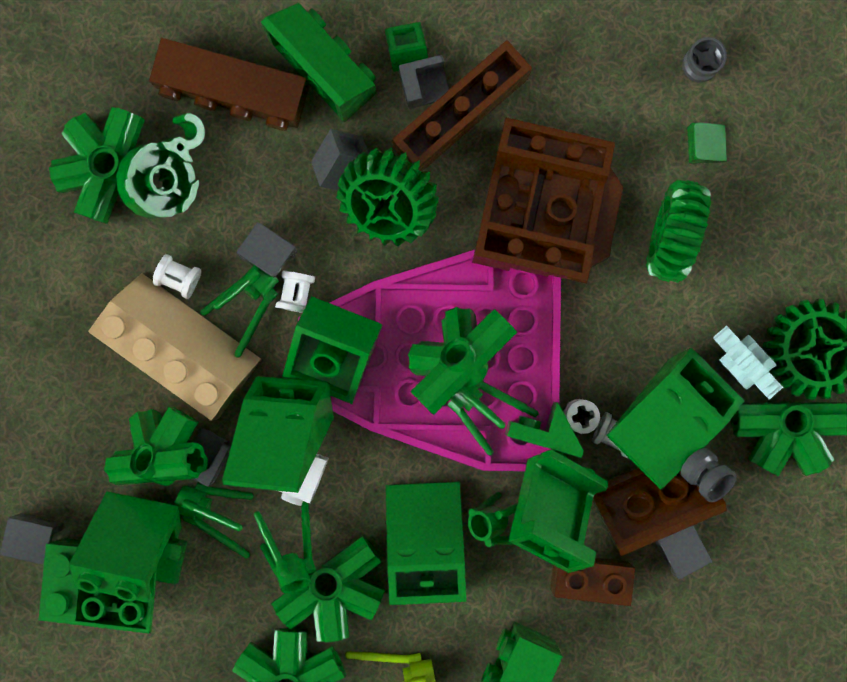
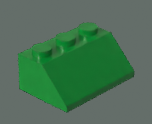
M300 3L273 13L261 21L270 43L302 77L307 78L309 85L344 123L377 93L376 85L373 83L376 77L372 71L362 62L358 66L348 56L351 53L350 48L339 36L336 35L333 39L323 29L326 23L313 8L306 11Z

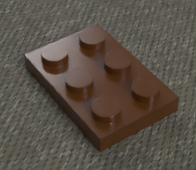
M637 468L609 480L607 490L596 493L593 497V502L620 556L727 511L726 502L723 498L716 502H708L700 494L697 485L689 484L681 476V471L664 488L659 489Z

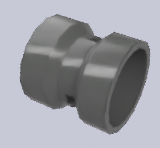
M704 37L697 40L686 52L682 60L684 74L694 82L711 80L725 65L727 60L725 46L713 37Z
M702 448L688 457L681 468V476L689 484L697 485L700 494L708 502H716L723 498L732 489L737 478L735 472L728 466L718 463L717 456L708 448Z

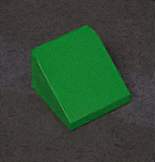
M421 22L385 29L393 72L399 71V65L428 58Z
M697 122L691 123L687 127L689 164L727 162L725 125Z

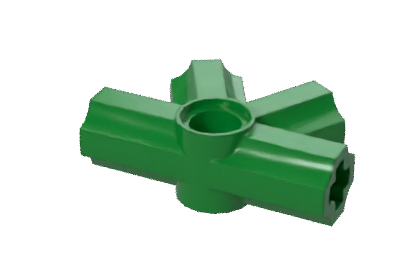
M112 107L103 131L87 113L73 117L64 125L65 128L61 134L78 155L51 160L49 171L51 181L57 192L66 193L82 189L74 213L108 224L118 196L116 175L119 164L125 155L135 148L145 121L144 118L129 111ZM114 158L115 164L113 169L105 174L104 169L107 161Z
M455 307L445 312V318L442 320L444 343L420 341L419 344H412L408 353L409 369L415 375L426 377L410 392L433 415L463 386L472 387L479 384L487 375V362L517 333L513 326L495 309L478 325L476 315L470 308L461 309Z
M783 400L777 403H743L731 418L733 435L736 437H760L748 460L776 476L780 475L791 454L803 475L809 476L820 473L830 467V464L834 461L821 436L847 435V402H793ZM796 411V423L792 427L787 428L785 424L786 416L790 412Z
M172 406L168 407L163 418L160 412L153 409L143 412L137 411L129 418L134 449L115 451L113 456L106 458L104 471L109 477V482L115 485L154 482L168 486L176 480L196 479L202 472L207 470L209 459L205 455L202 445L194 442L187 443L199 421Z
M364 535L360 536L327 562L318 565L316 571L309 574L311 583L306 588L291 594L284 593L275 599L271 604L276 615L291 630L314 613L317 642H336L349 638L347 610L372 620L379 607L385 588L361 577L379 565L382 559L371 542ZM323 573L331 574L337 581L336 588L332 590L322 589L317 582V577Z
M289 628L275 629L273 655L255 643L250 642L232 669L234 673L247 682H281L282 679H290L293 682H337L346 677L344 665L332 646L307 659L308 630L292 628L291 630Z

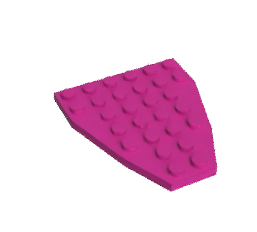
M475 250L373 281L330 302V304L383 324L353 404L331 396L334 412L372 432L483 471H525L529 458L552 450L505 435L508 421L518 422L519 416L540 421V429L545 430L553 402L559 404L560 277L551 275L547 277L510 268V271L472 263ZM455 307L461 309L470 308L476 315L477 325L495 309L513 326L517 333L487 362L488 372L482 381L539 412L537 417H533L478 389L484 394L479 400L506 424L505 428L500 429L474 406L470 411L463 407L493 449L494 453L491 456L486 454L459 416L447 406L450 400L433 415L410 392L426 377L415 375L409 369L408 353L412 344H419L420 341L444 343L442 320L445 318V312Z

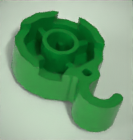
M185 113L174 116L172 119L174 124L184 129L185 138L174 137L159 143L140 145L130 150L121 160L116 175L117 190L124 204L135 214L148 219L172 217L186 211L195 200L199 180H195V171L191 165L193 160L189 155V150L202 143L205 136V128L202 121L194 114ZM159 173L161 176L158 180L163 182L162 187L156 188L153 183V175Z

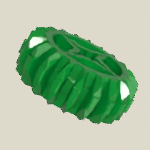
M376 147L369 154L363 151L356 159L348 163L344 169L345 172L339 178L338 186L340 188L337 191L336 198L341 201L339 211L348 214L346 223H355L357 225V234L364 231L369 234L370 242L375 238H379L383 246H385L392 240L399 247L404 241L412 243L418 236L422 237L427 232L430 224L433 223L436 217V208L439 204V197L435 195L437 184L428 182L430 171L421 172L419 170L420 160L411 163L407 160L406 152L398 157L395 156L392 147L386 150L384 154Z
M677 179L665 192L648 246L646 267L649 275L658 277L659 280L679 283L691 272L692 265L695 264L698 252H700L706 227L708 226L711 195L707 187L701 186L697 182Z
M816 299L813 305L809 300H802L799 302V309L795 305H789L786 307L787 316L778 314L774 317L775 322L781 328L768 327L766 330L769 335L775 337V341L763 343L764 348H773L774 355L768 356L777 364L776 367L771 369L770 373L773 377L784 375L779 383L784 388L792 385L791 394L793 396H800L804 393L806 399L815 400L819 394L822 399H830L832 391L836 394L845 392L844 383L847 384V310L839 313L840 307L836 302L830 303L826 307L824 299ZM817 319L830 325L839 338L833 340L828 338L824 334L822 326H818ZM802 324L803 329L800 330L801 339L799 344L789 348L792 334ZM816 344H820V346L830 345L829 348L821 349L815 355L811 353L801 354L802 351L810 350ZM841 351V357L837 367L831 374H829L828 371L832 370V356L836 352ZM791 360H803L807 364L809 372L814 373L815 381L800 374Z

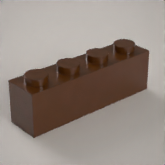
M165 38L160 40L149 78L150 83L156 89H159L158 95L164 98L180 101L181 96L194 99V105L210 111H216V107L220 106L230 109L231 116L246 121H251L252 116L266 119L265 124L267 126L282 131H287L288 126L298 128L310 87L305 77Z
M506 40L392 139L393 148L399 155L406 152L407 160L411 163L420 160L419 170L422 172L529 79L532 67L513 45Z

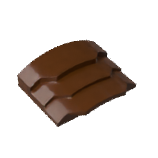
M506 117L472 263L510 271V268L547 277L551 275L587 284L590 268L607 260L611 253L615 224L623 191L622 184L610 168L615 142Z

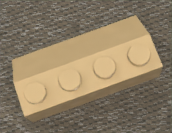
M143 273L110 300L88 331L211 421L221 417L262 360L247 348H245L241 357H235L234 353L239 342L163 287L154 285L153 280Z

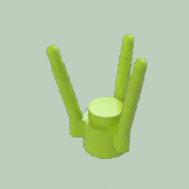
M352 651L345 653L347 659L409 664V667L402 668L403 682H436L432 660H422L420 653L411 655Z

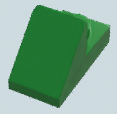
M557 402L552 404L545 430L540 429V421L524 416H519L518 422L508 421L505 431L506 436L582 458L584 450Z

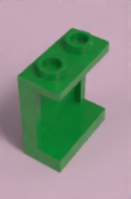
M548 450L529 458L509 542L568 573L594 566L596 551L585 546L584 541L593 497L596 493L607 490L608 481L596 475L594 470L578 465L568 459L564 453L556 450Z
M106 491L69 563L74 586L86 593L94 594L99 592L109 594L128 602L135 600L148 602L151 597L150 580L168 540L177 541L182 530L179 507Z

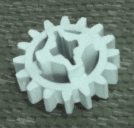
M725 326L713 337L726 352L719 360L746 390L755 384L770 399L784 388L769 372L776 366V363L750 335H747L740 341L729 327Z

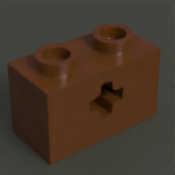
M596 557L594 566L571 573L553 565L550 590L556 598L631 606L635 567L628 561Z

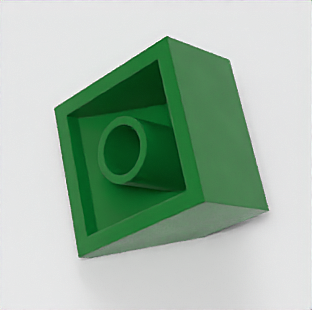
M311 296L296 324L282 377L328 382L330 396L353 404L383 324Z

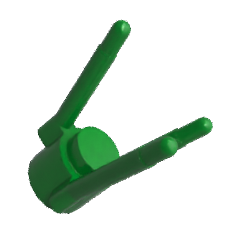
M255 265L240 280L200 311L202 316H206L214 309L219 310L242 291L255 301L259 297L263 298L234 353L237 358L242 356L269 304L279 295L273 289L279 280L276 277L269 276Z
M481 381L472 387L463 386L450 399L447 406L459 416L486 454L491 456L494 453L493 449L463 407L470 411L474 406L500 429L505 428L506 424L479 400L484 394L478 389L533 417H537L539 412Z
M199 482L195 488L184 485L174 504L179 507V514L183 516V521L195 525L242 557L249 558L250 553L203 520L208 518L238 532L241 531L243 528L241 524L210 510L212 499L208 498L207 495L251 500L253 499V494L238 490L207 487Z
M496 492L482 504L469 510V531L476 540L485 541V545L488 548L497 544L514 545L509 542V536L500 535L504 533L508 526V516L515 513L517 503L504 509L493 506L502 497L500 492Z
M303 501L301 506L304 559L299 558L296 553L281 556L259 511L254 512V518L265 540V543H262L260 548L277 577L281 591L285 594L295 593L306 588L311 583L309 574L316 571L312 559L309 504Z

